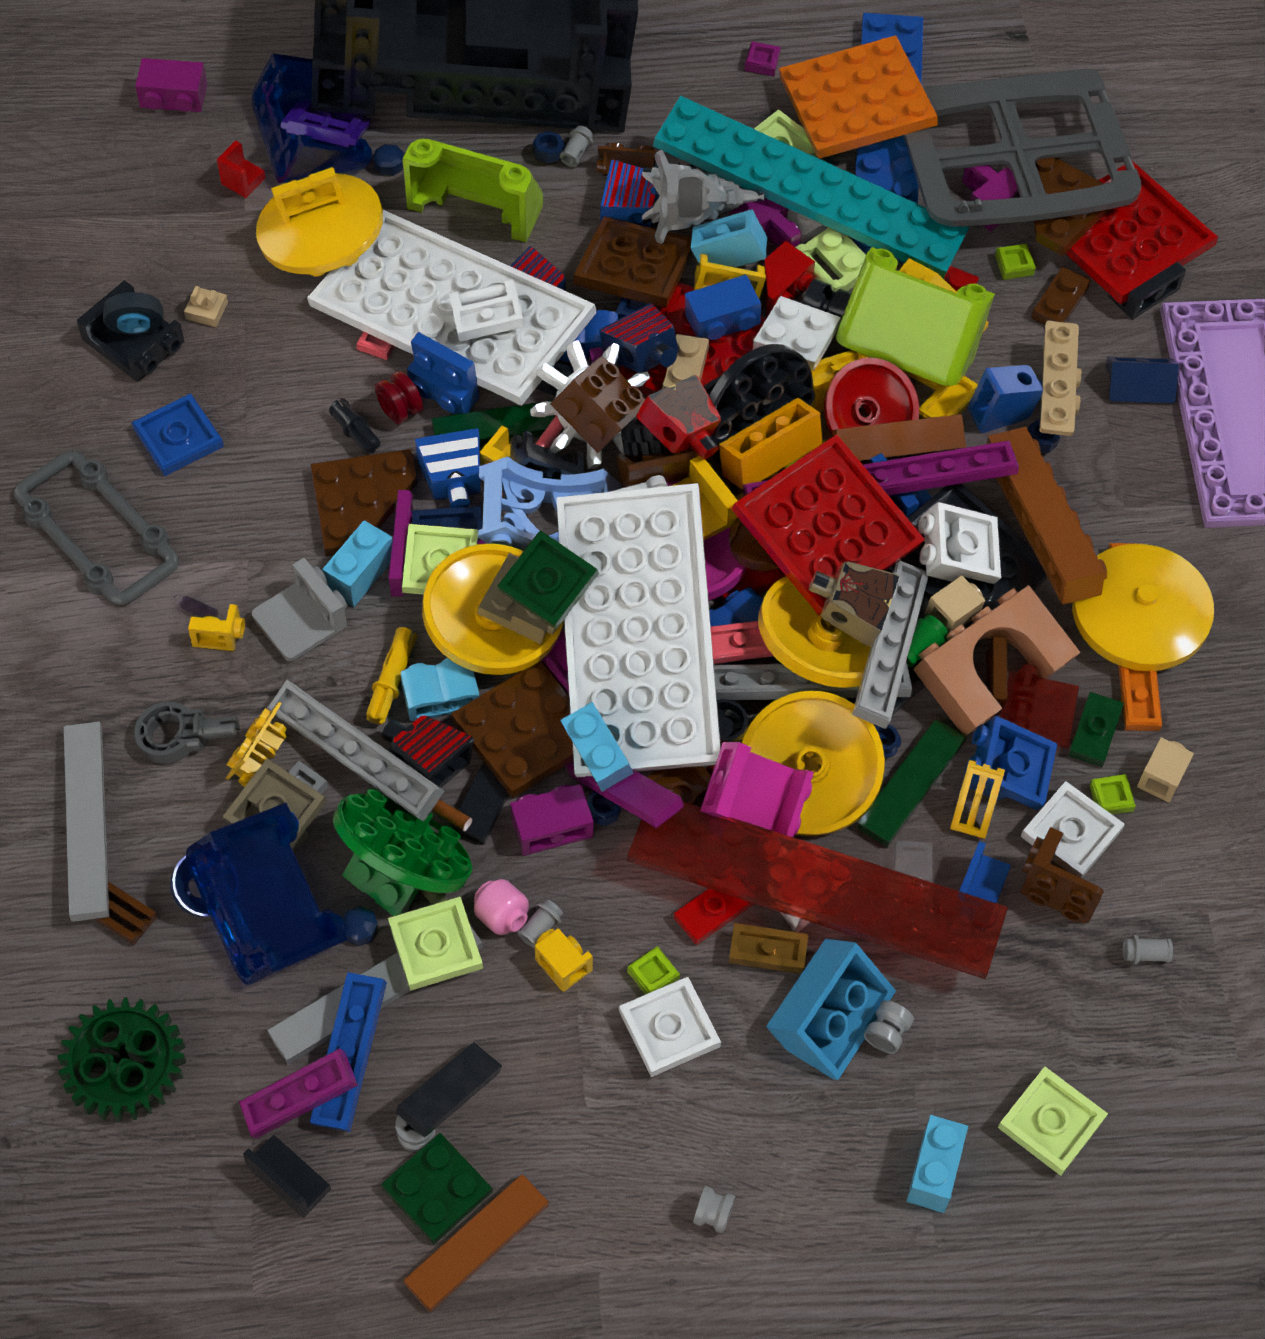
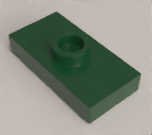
M1089 692L1068 756L1103 767L1124 703Z

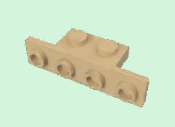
M1047 321L1045 324L1042 373L1043 393L1041 395L1040 412L1041 433L1072 436L1074 433L1075 415H1078L1080 408V395H1076V388L1080 386L1082 370L1077 368L1078 324Z

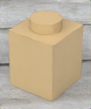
M961 575L930 597L925 615L929 614L937 618L947 628L949 634L962 624L965 627L972 622L971 618L982 610L985 599L980 589L975 584L969 583Z
M1161 737L1137 787L1170 803L1194 753L1178 742L1168 741Z

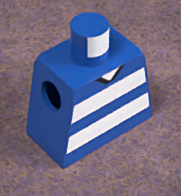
M478 428L416 438L417 462L433 499L449 498L451 508L469 507V495L477 494L481 491Z

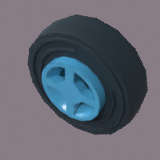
M137 292L117 294L110 297L104 303L103 320L109 329L117 333L127 335L150 333L157 330L163 323V305L159 299L149 294Z

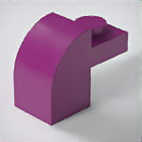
M990 165L964 169L962 183L974 191L970 201L1015 197L1017 185L1012 171L1007 166L999 173ZM1000 224L982 226H984L987 230L992 232Z
M764 198V201L743 203L739 208H735L729 213V216L753 209L767 239L777 248L784 241L789 242L794 247L800 244L801 231L793 221L787 220L788 208Z

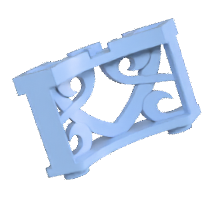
M508 456L479 466V478L484 481L483 529L478 530V538L487 544H501L524 551L540 531L525 514L536 511L542 502L552 503L557 511L556 497L605 493L622 489V484L604 469L575 475L561 474V480L543 478L542 471L525 467ZM524 500H531V502L524 503ZM501 510L510 512L504 515L503 521L501 522ZM559 531L549 535L559 542Z

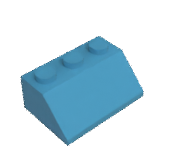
M825 938L766 1028L788 1052L828 1077L838 1080L865 1040L864 1032L869 1023L875 1022L877 1018L875 1013L880 1003L884 1000L890 1001L896 990L856 942Z

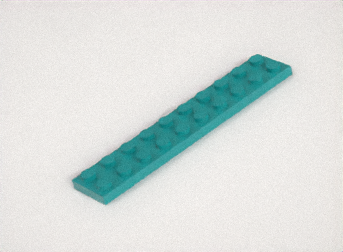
M681 95L654 138L653 147L663 150L707 172L716 174L727 181H733L734 184H738L744 189L760 191V193H764V198L868 246L876 249H886L895 258L903 262L910 258L938 273L943 279L969 229L967 226L951 227L939 224L929 216L926 207Z

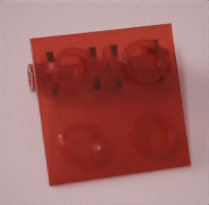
M1025 664L1018 672L1009 671L1007 701L1003 707L1001 718L1057 743L1059 747L1068 748L1079 686L1040 678L1035 666Z

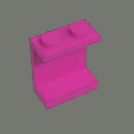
M723 742L700 812L774 841L792 842L793 836L796 835L800 828V814L804 802L809 798L812 791L811 780L814 772L792 769L750 752L752 747L740 742Z

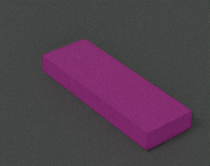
M398 490L389 570L390 594L397 597L405 595V593H402L407 535L408 526L412 524V510H414L413 497L409 490Z
M339 1048L239 1101L250 1135L257 1139L358 1086L345 1051Z

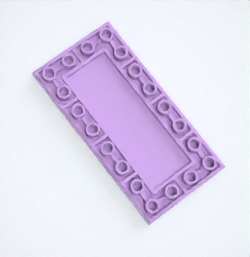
M1265 299L1162 303L1160 312L1170 359L1175 360L1179 364L1176 391L1204 528L1265 525Z

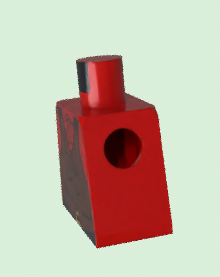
M693 375L648 395L636 414L637 419L672 453L678 454L693 447L701 459L705 460L719 449L711 435L721 422V417L697 375Z

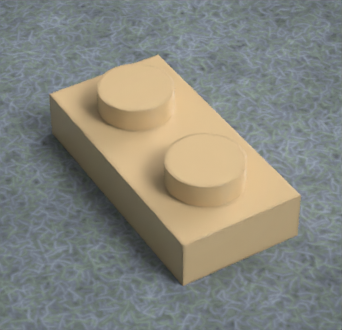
M676 334L677 358L667 368L663 389L693 375H697L701 381L709 349V339Z

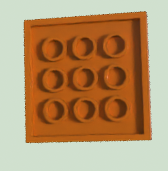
M896 35L779 68L780 79L815 155L819 159L938 125L937 114Z

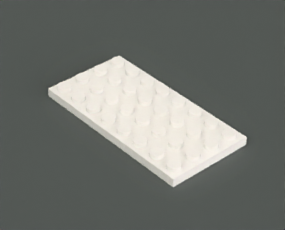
M383 210L382 228L370 248L359 256L355 264L330 271L307 297L311 307L413 354L411 340L418 332L426 335L473 361L477 385L521 406L542 381L536 374L538 369L545 363L553 367L566 351V347L577 338L596 314L595 304L385 210ZM513 278L525 327L460 342L449 292L457 290L459 293L502 284L505 279Z
M698 483L556 497L559 543L593 565L599 572L598 576L564 619L571 714L593 702L628 760L632 771L640 772L715 765L721 746ZM573 744L576 777L592 776Z

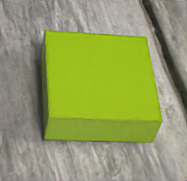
M1027 243L996 248L995 258L1003 280L1035 274L1036 267Z
M1126 774L1091 779L1089 786L1093 800L1112 815L1134 811L1136 805Z
M658 946L627 967V972L645 995L680 979L679 972Z

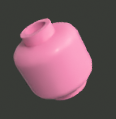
M503 879L488 881L477 890L474 896V914L493 933L505 935L510 932H516L525 925L528 918L529 901L509 881Z

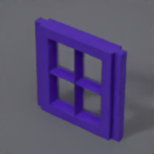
M305 99L303 102L298 101L282 120L281 128L287 129V133L349 147L350 145L355 146L369 127L371 118L365 117L366 114L311 111V101Z

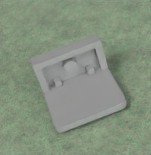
M305 558L292 564L296 583L252 610L253 620L287 661L298 659L347 628L345 615L347 604L339 591H331L327 586V579L318 566L312 567Z

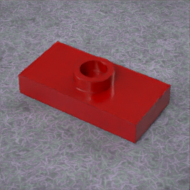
M731 872L676 911L673 918L697 946L753 906L755 898Z

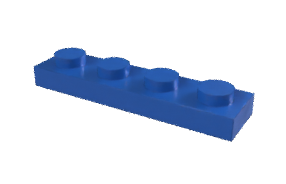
M347 972L327 1055L339 1048L345 1051L358 1086L314 1108L310 1123L313 1126L351 1132L387 982L382 978Z

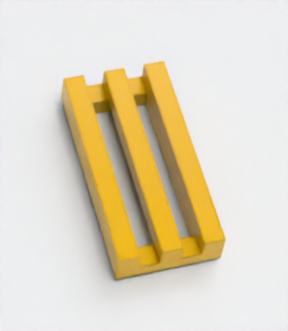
M969 760L951 822V830L983 839L986 838L1005 769L997 768V770L990 769V765L983 764V766L976 765V761ZM973 774L980 775L967 823H959ZM987 778L994 779L981 828L973 827Z

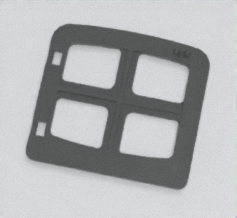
M1077 69L923 87L937 116L981 108L990 109L1001 138L999 143L937 150L935 149L929 128L903 135L926 210L934 221L946 226L1016 223L1097 212L1127 206L1137 200L1141 191L1140 177L1137 169L1134 168L1129 148L1112 104L1106 95V88L1101 75L1093 69ZM1099 96L1101 103L1092 104L1090 97ZM1052 101H1078L1084 106L1093 131L1090 133L1031 139L1024 133L1015 105ZM1094 152L1102 155L1112 182L1054 194L1045 193L1035 161L1044 158ZM1124 162L1126 170L1117 171L1115 163ZM1006 164L1012 170L1021 198L956 201L950 196L943 171Z

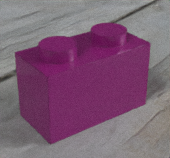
M142 58L135 85L140 108L202 112L207 88L204 63Z
M581 784L574 786L561 785L554 788L551 792L537 796L535 794H527L510 803L511 820L523 856L593 838L594 822Z

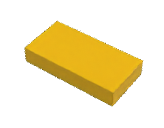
M964 375L957 385H940L919 407V419L962 414L967 409L978 384Z

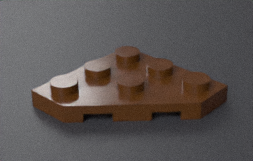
M1056 157L1035 161L1046 194L1090 188L1104 184ZM1110 209L1073 216L1035 220L1033 223L1036 242L1063 256Z
M411 449L311 464L325 556L335 555L364 520L375 527H381L397 507L398 490L412 491L417 485Z

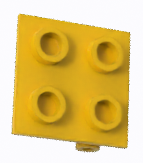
M278 702L271 711L264 708L259 717L255 718L244 735L246 737L240 747L236 748L226 764L231 768L225 778L226 780H229L236 774L240 777L238 782L245 787L267 758H274L275 752L286 739L285 732L287 728L279 722L270 723L280 708L281 702Z

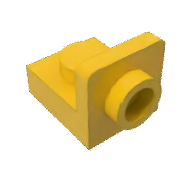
M230 604L226 621L212 616H205L203 618L191 617L188 631L192 647L234 652L237 639L243 638L245 619L240 618L238 605Z

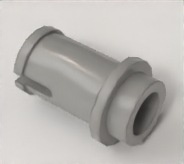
M578 126L570 131V140L560 154L562 163L569 167L578 166L586 148L591 147L593 143L592 132L584 126Z
M548 899L544 903L536 905L538 910L525 926L517 932L520 939L532 948H535L538 938L544 932L551 929L554 924L559 925L561 923L562 910Z
M1132 935L1131 938H1125L1123 941V958L1125 961H1131L1133 965H1137L1139 961H1172L1173 944L1171 939H1139L1138 935Z

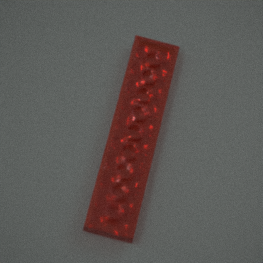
M683 802L684 807L657 828L642 819L640 821L627 855V862L986 980L1008 910L1006 906L732 817H715L701 812V807Z

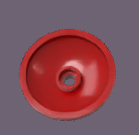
M861 358L843 366L830 380L824 397V414L828 428L833 435V430L917 420L919 419V401L912 382L896 365L879 358ZM860 406L866 410L865 417L859 413Z

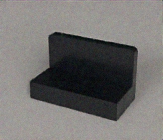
M1177 261L1130 291L1127 301L1121 305L1111 295L1108 294V297L1133 320L1180 290L1186 269Z
M275 1135L256 1153L249 1148L243 1153L247 1167L303 1218L331 1190L329 1183Z

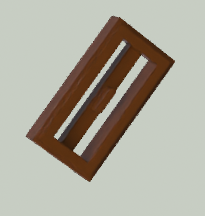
M993 636L992 643H990L989 650L986 653V687L1002 707L994 716L1001 714L1007 701L1006 637Z
M108 882V895L145 919L143 921L109 900V911L134 926L136 930L131 932L110 917L94 920L134 946L157 918L156 912Z

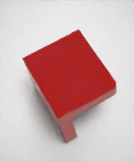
M237 140L217 158L221 185L244 198H247L266 179L265 171L262 168L244 159L242 143Z

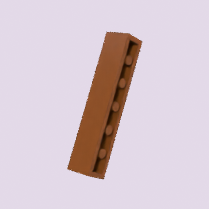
M1026 427L988 435L987 444L1010 441L1019 465L1018 474L997 477L995 479L1061 604L1101 595L1104 580L1107 579L1106 565L1102 559L1097 558L1091 537L1088 534L1085 535L1080 527L1079 516L1068 505L1064 488L1057 485L1050 463L1045 462L1041 455L1038 441L1032 439Z

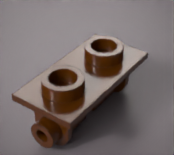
M607 143L605 146H598V156L603 160H597L596 172H601L602 176H608L611 160H617L640 168L647 167L652 169L655 165L654 163H656L655 154L658 151H655L654 147L646 145L637 146V149L624 148V145L619 143Z

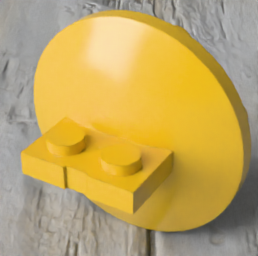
M333 167L308 175L309 177L271 188L274 197L265 205L258 218L256 238L262 254L275 267L294 274H310L311 276L319 277L328 271L355 264L359 256L368 250L378 237L383 224V209L377 193L365 181L351 175L335 173Z

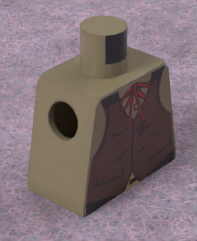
M848 561L843 562L834 578L816 571L808 590L826 598L821 612V616L825 621L870 647L882 631L899 575Z

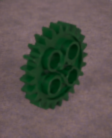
M127 997L123 998L121 1007L115 1008L112 1000L109 999L107 1001V1010L103 1012L99 1007L93 1005L94 1016L91 1019L83 1014L79 1015L83 1025L81 1028L68 1027L73 1040L66 1039L61 1041L63 1049L69 1052L58 1055L60 1064L66 1066L58 1071L62 1080H68L63 1084L66 1093H74L71 1099L76 1106L84 1103L83 1108L87 1115L92 1114L98 1108V1115L102 1121L108 1117L110 1112H113L117 1122H121L124 1112H129L132 1119L137 1120L138 1109L142 1107L149 1115L152 1114L151 1102L155 1100L162 1105L166 1104L162 1095L164 1090L172 1093L176 1092L175 1085L171 1079H183V1073L177 1066L186 1063L184 1054L179 1052L185 1048V1044L182 1038H177L181 1034L178 1026H170L172 1020L168 1013L159 1017L160 1011L156 1004L146 1011L143 999H139L134 1008L130 1006ZM107 1033H119L114 1041L109 1043L102 1042L103 1037ZM145 1041L156 1042L149 1051L143 1052L138 1050L139 1046ZM91 1050H98L101 1052L89 1054ZM115 1060H121L119 1064L115 1062ZM143 1065H155V1067L153 1069L145 1068ZM94 1068H106L102 1076L89 1078V1074ZM131 1077H143L142 1082L138 1086L133 1088L125 1086L127 1080Z

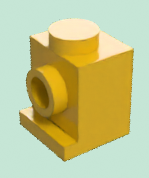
M552 928L538 938L535 945V960L563 993L593 971V956L589 951L583 954L580 944L573 936L569 935L566 937L559 928L556 930Z

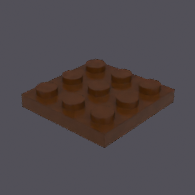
M603 216L574 273L573 285L667 308L693 253L691 250L692 238L668 232L664 242L660 244L656 242L654 237L656 229Z
M541 661L530 668L520 671L451 713L452 722L459 731L474 738L473 749L512 798L574 760L573 742L560 721L571 714L570 697Z

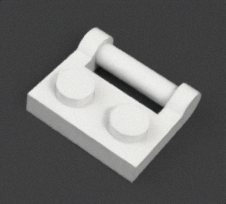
M513 278L505 279L502 284L459 293L458 290L449 292L460 342L525 327Z

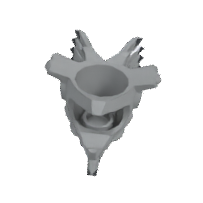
M663 150L655 154L657 164L652 169L644 167L642 171V176L654 185L660 195L653 208L642 215L644 224L652 221L657 226L654 237L656 242L660 244L664 242L669 230L689 228L691 225H699L707 219L716 220L719 213L732 211L735 208H739V205L743 203L764 201V193L739 188V185L734 184L733 181H727L703 169H696L692 164L685 166L680 163H668Z

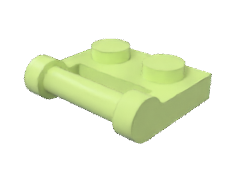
M827 228L806 244L796 246L798 250L811 259L817 254L840 278L839 280H833L815 261L813 276L816 279L832 284L833 291H837L840 288L849 291L854 287L866 254L847 235Z

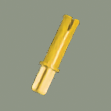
M399 627L396 629L380 677L372 685L374 693L366 712V719L370 723L382 725L386 720L393 699L399 696L400 672L406 669L410 653L418 637L409 628Z

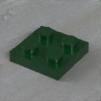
M540 530L497 585V588L501 593L556 630L598 576L599 572L593 565Z
M441 1133L435 1136L381 1184L382 1190L433 1245L493 1193V1188Z

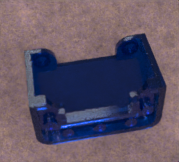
M272 53L254 87L252 107L277 182L285 184L294 180L297 181L331 167L334 168L335 173L339 174L363 170L370 163L372 157L371 147L365 139L360 138L355 146L344 147L315 140L308 135L287 133V129L281 128L282 120L298 101L312 100L313 59Z
M287 802L212 831L193 843L186 850V861L234 971L245 985L256 983L348 940L345 933V924L341 916L329 909L319 910L293 853L290 843L294 842L297 838L299 822L295 814L290 811Z

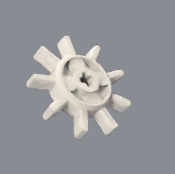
M579 340L570 343L566 347L568 358L574 371L571 375L567 377L546 363L536 373L542 380L558 389L556 397L573 379L589 367ZM613 343L606 349L602 357L615 364L620 346ZM646 371L633 375L627 381L632 386L640 388L650 376ZM541 402L530 409L531 416L535 417L557 415L564 427L563 432L554 439L550 447L554 454L567 447L573 437L585 441L550 405L551 402ZM619 432L612 441L620 452L624 453L621 432ZM587 443L586 458L588 469H595L601 465L602 450L597 453Z

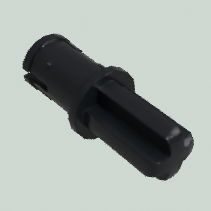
M340 398L341 404L338 400L334 401L329 408V413L343 427V434L347 438H352L363 452L368 454L375 453L381 444L377 436L367 426V419L363 415H358L345 398Z

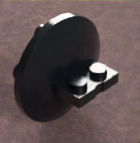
M782 344L764 345L749 351L736 360L720 377L703 386L721 417V422L711 435L718 446L723 441L796 398H800L808 405L815 398L812 373L808 362L801 354ZM720 449L710 457L719 465H721Z

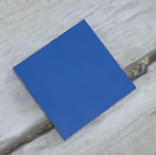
M191 393L131 422L133 430L164 477L224 447L222 438Z

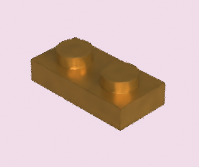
M734 923L729 963L802 974L805 965L808 934Z

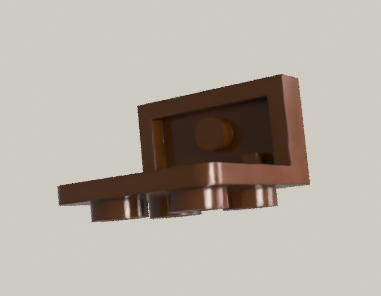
M599 357L573 379L550 405L599 453L636 417L645 398L638 388L632 386L625 379L615 364L604 357Z
M1050 827L1044 839L1037 836L1022 869V872L1028 875L1020 893L1027 896L1036 905H1047L1060 911L1070 921L1089 923L1104 890L1093 883L1050 864L1064 834Z

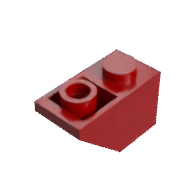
M784 241L764 260L766 278L763 289L766 316H769L780 296L794 300L801 292L805 293L812 280L815 279L813 276L815 261L787 241Z

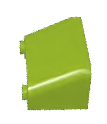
M424 138L412 142L403 157L407 209L422 213L425 204L436 201V204L443 205L448 194L503 209L502 223H509L511 225V239L527 242L543 208V192L526 167Z
M872 247L865 256L836 336L837 342L850 350L871 358L886 360L904 371L945 386L957 385L974 361L995 294L986 291L983 286L978 284H968L961 287L955 293L896 270L898 261L890 251Z

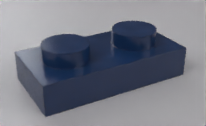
M481 507L412 510V524L480 530L482 529Z

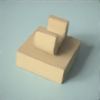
M195 286L184 311L185 319L217 327L228 304L227 295L218 293L215 290L210 291Z

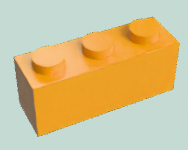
M796 398L719 444L723 476L743 490V484L760 482L822 444L820 412L800 398Z

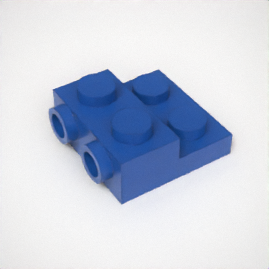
M418 332L411 340L414 360L406 369L408 377L417 387L421 397L433 399L444 410L452 414L468 413L480 398L474 362Z
M998 716L993 717L983 725H979L972 737V744L977 746L976 753L969 760L976 761V765L983 766V764L990 765V769H1005L997 801L1008 797L1035 810L1044 807L1057 743ZM973 774L969 788L976 791L980 775ZM987 778L983 794L988 797L990 796L994 779Z

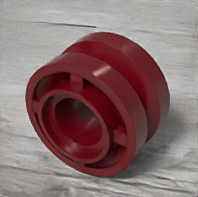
M398 370L390 375V382L383 379L375 384L377 400L384 413L394 423L400 425L408 420V413L415 416L423 411L420 393L412 380L404 372Z

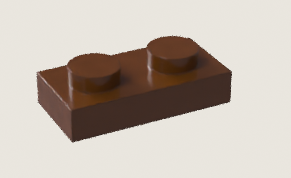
M1062 267L1034 308L1031 318L1044 325L1047 321L1066 323L1089 289L1091 280Z

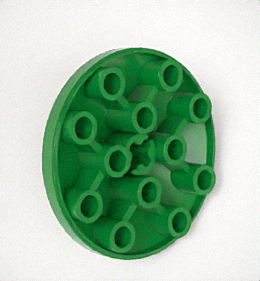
M368 789L366 794H351L343 798L333 814V823L338 835L354 852L342 876L363 893L370 895L376 900L375 902L392 916L407 913L420 889L437 893H449L460 890L464 887L472 873V863L467 851L459 842L461 836L456 830L448 826H442L432 819V812L429 813L424 821L418 819L391 798L386 797L377 790ZM430 826L437 829L439 832L436 833Z

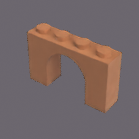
M1029 585L1020 592H1017L1015 588L1011 589L997 600L1000 606L994 610H991L989 606L985 607L971 618L974 624L967 629L962 624L945 636L948 642L939 647L937 643H934L919 654L922 661L913 670L965 737L976 730L979 725H983L1002 709L981 681L974 668L973 652L978 641L992 639L993 636L1006 637L1007 642L1022 654L1042 682L1081 653Z

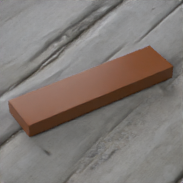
M962 414L833 430V436L838 434L859 461L870 460V458L880 453L885 458L966 447Z
M521 1174L403 1280L404 1285L431 1313L549 1206V1201Z

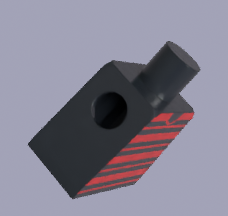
M420 716L408 727L403 726L396 720H391L382 732V738L391 743L390 752L440 788L470 764L474 738L429 716Z

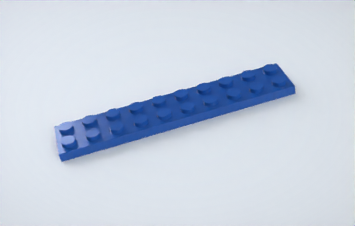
M863 13L861 45L896 35L922 85L924 17ZM903 135L856 148V176L918 204L919 185ZM852 238V241L865 254L872 248ZM897 259L898 263L905 264V262Z

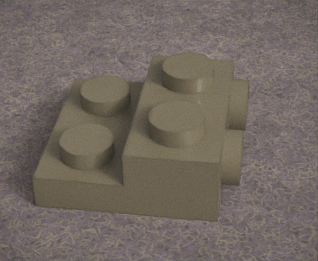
M509 553L481 601L477 614L541 644L547 633L553 635L556 630L501 593L497 588V585L519 558Z
M267 758L223 815V818L231 826L227 832L243 844H246L250 839L259 846L256 852L267 861L274 864L279 859L287 864L308 836L306 829L327 803V799Z

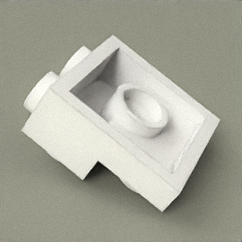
M940 502L936 503L921 516L918 530L921 534L925 535V545L920 552V562L926 565L927 576L953 582L963 575V577L991 584L1001 579L997 517Z

